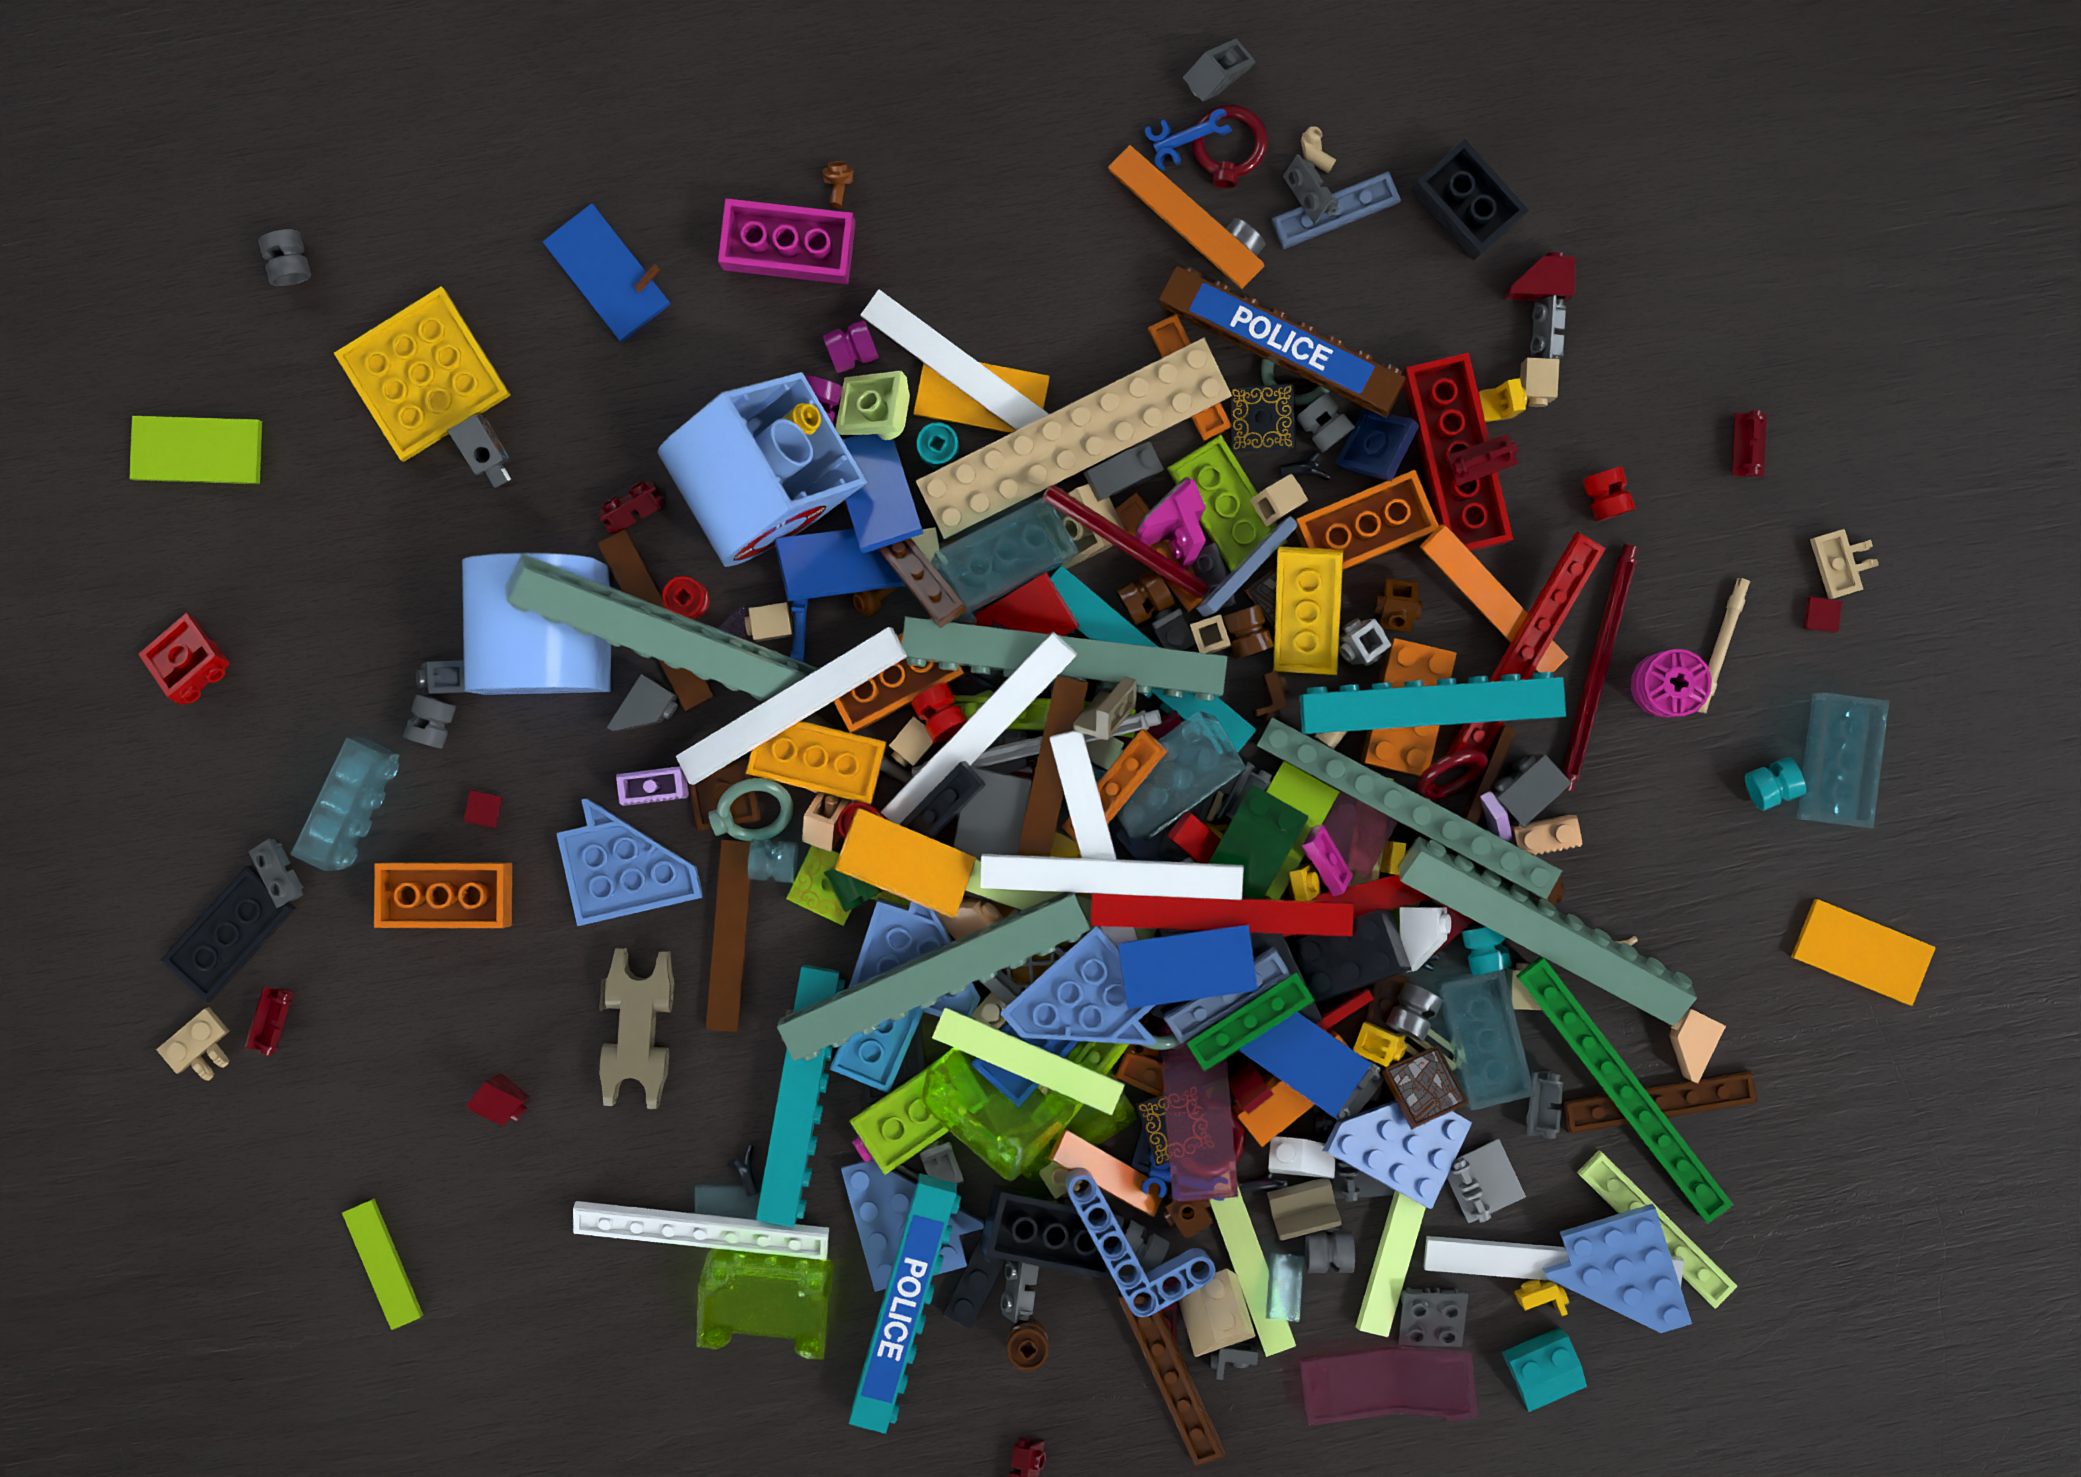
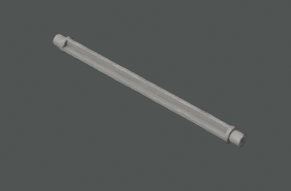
M1144 710L1140 711V713L1128 715L1112 736L1141 729L1148 730L1150 726L1161 724L1159 711L1146 712ZM1083 733L1085 742L1101 739ZM1043 735L1037 738L987 748L970 766L979 768L1039 754ZM928 761L924 762L923 765L912 767L913 777Z

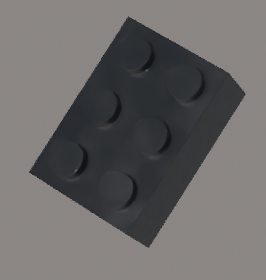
M1466 139L1424 174L1411 190L1473 261L1518 223L1529 211Z
M1379 909L1354 918L1352 936L1308 935L1292 941L1309 992L1315 1000L1314 1002L1326 1001L1412 970L1391 909Z

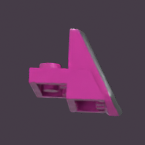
M1184 477L1140 520L1135 534L1137 539L1147 545L1169 539L1170 553L1174 559H1178L1182 568L1193 565L1206 541L1199 525V520L1206 507L1195 481L1191 480L1190 477Z

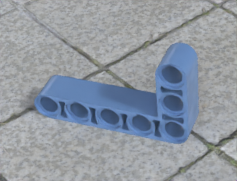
M1075 1168L1068 1172L1065 1178L1068 1194L1130 1310L1139 1317L1150 1316L1208 1284L1215 1275L1214 1264L1208 1254L1200 1248L1189 1249L1145 1274L1092 1174L1085 1168ZM1086 1179L1089 1181V1186L1085 1191L1076 1192L1073 1190V1186L1078 1180ZM1094 1208L1104 1209L1103 1216L1098 1220L1088 1218L1089 1212ZM1117 1236L1119 1238V1242L1115 1247L1106 1248L1103 1246L1105 1239L1108 1237ZM1196 1261H1204L1205 1267L1203 1270L1197 1273L1191 1271V1267ZM1131 1264L1134 1266L1131 1274L1127 1276L1118 1274L1123 1265ZM1167 1277L1177 1278V1282L1173 1287H1162V1283ZM1146 1292L1149 1294L1147 1301L1144 1303H1134V1298L1138 1293Z

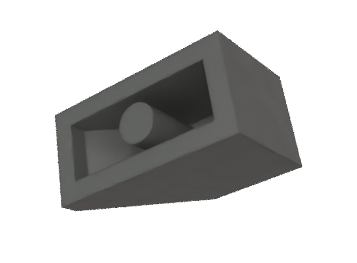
M1235 38L1206 51L1184 75L1183 79L1188 83L1191 92L1204 102L1221 93L1248 71L1256 61Z
M1147 442L1086 471L1084 475L1097 502L1145 483L1164 469L1151 442Z
M641 674L607 728L611 731L620 732L660 723L664 718L669 720L678 707V704L675 702L678 696L649 676Z

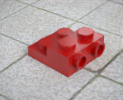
M188 613L180 617L138 654L167 698L182 706L185 703L189 704L198 700L201 696L200 690L209 682L214 683L221 680L225 675L224 669L230 665V662L216 642L207 637L195 618Z

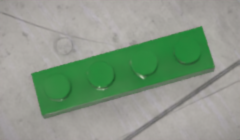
M1295 973L1187 1042V1045L1202 1069L1207 1071L1315 1000L1298 974Z

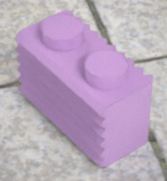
M681 766L616 774L619 803L623 806L684 799L689 796L688 782Z

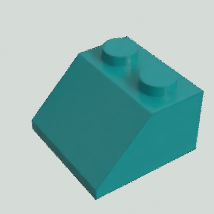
M1561 1327L1502 1352L1528 1412L1587 1387L1582 1365L1569 1336Z

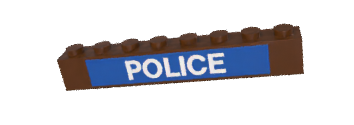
M1176 266L1159 298L1162 309L1172 314H1177V316L1387 419L1405 384L1406 377L1401 375L1402 371L1390 364L1381 366L1373 362V357L1361 350L1353 352L1345 348V344L1333 336L1324 338L1316 334V329L1309 324L1299 322L1297 325L1287 320L1288 316L1278 309L1271 308L1267 310L1258 306L1259 302L1255 298L1246 294H1242L1240 297L1230 292L1231 288L1220 281L1214 280L1211 283L1203 279V275L1194 268L1186 267L1184 270Z

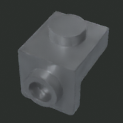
M942 1140L933 1142L925 1147L924 1152L920 1153L928 1176L957 1183V1186L964 1183L950 1142L943 1144Z

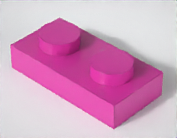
M1324 825L1312 827L1303 843L1305 854L1308 859L1312 860L1319 872L1322 883L1328 887L1332 896L1344 894L1353 875Z

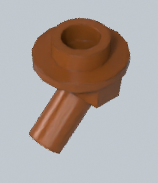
M844 161L830 162L828 167L822 170L824 183L833 184L829 205L833 208L842 207L845 184H850L853 181L854 170L852 167L847 166V163Z
M897 587L855 592L853 596L854 606L864 615L871 616L880 610L882 606L880 601L896 590Z

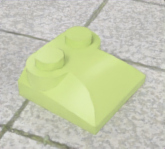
M902 371L845 377L835 428L838 434H877L883 440H891L899 436L905 427L910 399L907 377Z

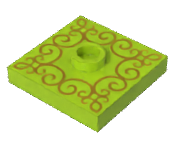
M811 845L786 899L844 926L852 909L845 913L824 875V872L836 866L840 853Z

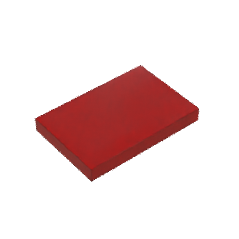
M1047 572L1042 573L966 620L968 625L991 627L993 621H996L1011 630L1049 635L1055 632L1058 636H1065L1080 626Z

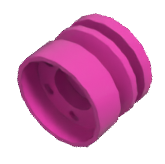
M1672 649L1646 656L1637 664L1631 676V692L1634 701L1644 712L1654 717L1671 718L1694 713L1706 703L1711 693L1712 677L1708 666L1698 655L1688 650ZM1671 678H1675L1676 682L1680 683L1679 688H1675V685L1670 683Z

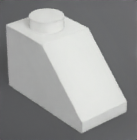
M1400 907V937L1412 968L1411 971H1417L1447 940V934L1451 931V917L1447 914V907Z
M1275 1136L1271 1139L1269 1171L1270 1173L1334 1178L1336 1158L1323 1151L1326 1143Z

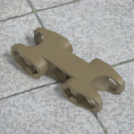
M618 947L615 948L605 989V1007L620 1009L618 1044L604 1043L602 1047L599 1075L602 1085L604 1106L616 1104L621 1082L624 1079L633 1078L639 1080L645 1088L647 1109H657L668 1076L669 1048L654 1047L656 1013H670L672 1010L675 982L672 973L670 951H659L653 974L649 978L643 979L631 972L627 948Z

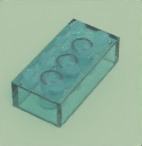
M1041 498L936 551L931 563L965 604L967 611L961 614V617L1021 587L1042 573H1048L1070 562L1077 554L1078 549L1054 506Z
M1826 692L1812 695L1802 773L1806 784V793L1799 797L1798 820L1858 828L1874 827L1889 701Z
M1199 710L1158 740L1168 752L1117 812L1129 837L1149 840L1182 816L1185 811L1193 808L1246 769L1216 716Z
M347 737L291 855L324 871L341 870L351 866L358 854L356 846L360 837H365L371 827L372 821L369 820L374 808L378 809L385 798L386 792L383 789L388 779L392 780L398 771L399 763L397 760L400 755L368 739Z
M1502 969L1475 975L1468 973L1435 981L1438 996L1443 1000L1441 1009L1452 1047L1460 1087L1469 1102L1465 1106L1473 1111L1535 1096L1505 971Z

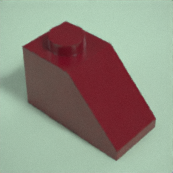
M1565 252L1547 253L1546 256H1543L1504 293V300L1535 301L1555 295L1556 299H1562L1564 302H1567L1574 296L1575 257H1566Z
M500 1073L485 1081L465 1107L484 1118L504 1126L511 1120L516 1123L528 1109L524 1104L530 1096Z

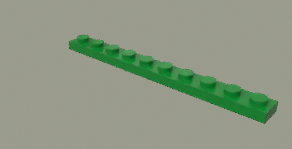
M1540 956L1519 972L1516 977L1703 1220L1709 1224L1733 1205L1545 958Z

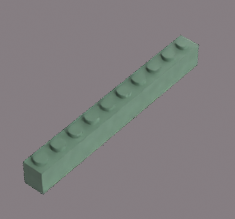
M521 554L505 586L507 602L520 611L527 612L530 610L536 612L552 623H565L581 634L597 635L613 646L623 645L629 647L640 656L658 658L672 668L680 669L682 667L692 671L701 679H714L730 690L738 691L740 689L746 691L754 698L763 702L819 670L817 667L525 554Z
M905 617L902 647L907 655L904 658L907 659V665L926 667L927 661L939 663V669L958 671V665L971 667L972 673L990 675V670L992 669L1001 670L1004 677H1010L1049 634L951 622L939 628L934 620ZM1059 636L1077 655L1058 675L1086 682H1099V688L1114 690L1126 676L1137 680L1136 693L1150 694L1151 689L1163 690V696L1182 698V693L1195 694V700L1214 702V697L1223 695L1227 656Z
M1274 718L1270 720L1257 745L1262 750L1424 836L1437 841L1441 845L1465 856L1543 899L1548 898L1562 870Z
M1418 837L1398 866L1401 882L1674 1027L1697 999L1692 981L1683 973H1673L1667 970L1657 959L1652 957L1647 959L1639 955L1636 949L1629 944H1619L1611 940V937L1603 930L1598 928L1593 930L1585 926L1575 915H1565L1557 911L1555 906L1547 900L1540 899L1539 901L1529 896L1528 892L1521 886L1516 884L1511 886L1503 882L1493 871L1487 869L1483 871L1475 867L1468 858L1463 855L1455 856L1447 852L1444 846L1435 840L1427 841Z
M1063 892L780 1018L777 1028L793 1061L803 1058L804 1061L810 1060L821 1053L820 1049L832 1045L833 1048L844 1045L850 1041V1036L859 1032L862 1035L871 1033L880 1027L879 1023L891 1019L892 1022L898 1021L909 1014L908 1010L919 1005L922 1009L927 1008L938 1002V997L946 993H950V995L959 994L968 988L967 984L978 979L980 982L988 981L997 976L998 970L1007 966L1009 969L1017 968L1027 962V957L1036 953L1039 956H1043L1053 952L1057 948L1056 945L1066 940L1069 943L1076 942L1086 936L1085 932L1090 930L1089 921L1076 893Z

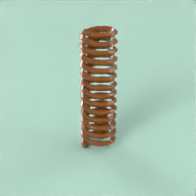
M656 264L652 265L651 269L634 286L638 293H641L640 291L644 290L645 286L659 273L660 269Z

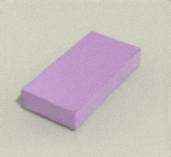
M1489 791L1480 796L1487 829L1490 833L1513 844L1507 812L1493 793Z

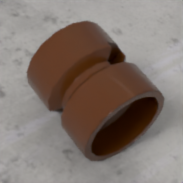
M1154 570L1140 576L1138 584L1130 582L1116 590L1123 607L1135 626L1151 618L1152 611L1155 610L1160 613L1175 604L1162 577Z
M1260 604L1222 616L1227 634L1233 635L1230 644L1235 659L1274 647L1269 630L1262 628L1265 617Z
M1029 1319L1028 1321L1020 1320L1010 1328L1007 1340V1355L1010 1362L1016 1368L1024 1371H1033L1041 1367L1049 1353L1048 1333L1045 1327L1039 1321Z

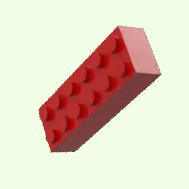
M1469 353L1406 367L1401 374L1406 377L1403 386L1410 417L1419 425L1415 438L1433 513L1438 526L1441 524L1446 525L1470 552L1508 543L1513 540V535L1498 473L1495 472L1457 486L1447 459V455L1490 440Z

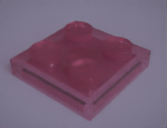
M1340 792L1323 825L1348 868L1368 878L1398 821Z

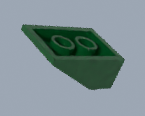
M1252 784L1208 864L1243 865L1242 896L1245 898L1263 899L1309 816Z

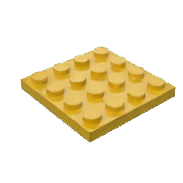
M442 286L334 353L395 453L403 462L448 435V429L475 414H482L511 396Z

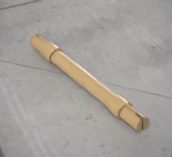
M1737 578L1733 593L1729 597L1726 606L1727 611L1708 665L1712 677L1711 693L1706 703L1697 712L1707 714V709L1711 697L1714 696L1717 687L1716 682L1739 613L1742 612L1745 603L1744 598L1750 584L1749 580Z

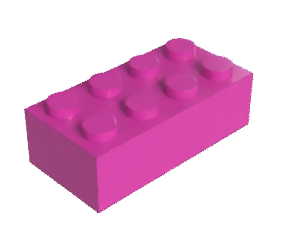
M725 198L718 263L724 271L849 284L856 222L853 213Z

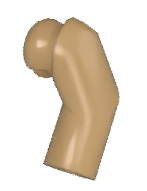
M1309 127L1301 138L1303 156L1308 162H1312L1316 167L1329 173L1336 159L1322 151V131L1318 127Z

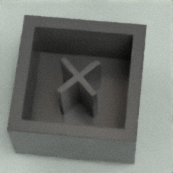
M1532 754L1529 757L1524 755L1512 766L1515 771L1508 777L1504 778L1501 776L1498 778L1491 793L1495 795L1507 812L1510 826L1525 827L1572 783L1546 754Z

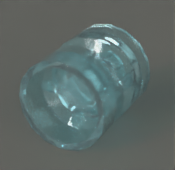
M752 839L748 858V878L750 880L767 881L771 876L774 877L776 882L794 883L798 863V842L779 841L776 845H773L771 840Z

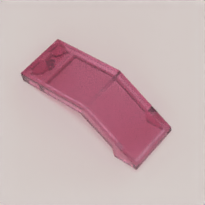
M1170 1026L1161 1027V1037L1173 1034ZM1198 1034L1174 1048L1162 1050L1165 1116L1173 1202L1238 1197L1227 1058L1204 1071L1187 1045V1042L1197 1037Z
M1390 1346L1299 1359L1305 1416L1308 1426L1391 1414L1440 1417L1446 1422L1479 1418L1470 1351Z

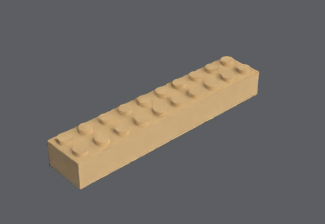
M1202 338L917 480L916 483L944 539L1047 489L1050 485H1055L1230 398L1232 395L1205 338Z

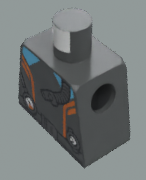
M475 414L448 429L449 434L475 475L486 473L494 489L511 480L503 466V463L509 460V456L486 415ZM485 448L490 452L488 461H484L482 458V451Z

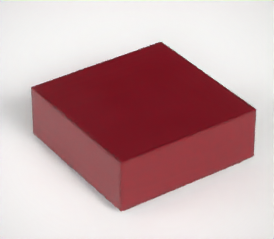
M1808 597L1803 629L1837 633L1839 631L1842 601Z
M470 790L463 821L497 828L504 797Z

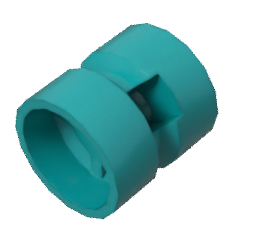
M940 422L931 423L919 432L917 449L922 461L928 467L939 470L957 460L960 452L959 442L951 427Z
M1785 757L1771 763L1769 769L1760 767L1745 774V783L1749 795L1756 807L1761 811L1780 805L1782 798L1785 801H1790L1806 793L1803 775L1791 757Z
M1482 924L1470 926L1461 931L1465 948L1471 950V953L1467 956L1471 974H1484L1512 966L1508 948L1502 946L1505 936Z

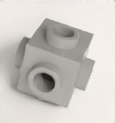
M1356 618L1342 627L1344 632L1339 635V652L1352 665L1365 664V666H1368L1382 657L1381 653L1392 646L1376 619L1360 621L1359 618Z

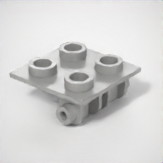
M1499 1139L1456 1158L1447 1176L1468 1224L1476 1220L1485 1222L1491 1218V1213L1526 1197Z

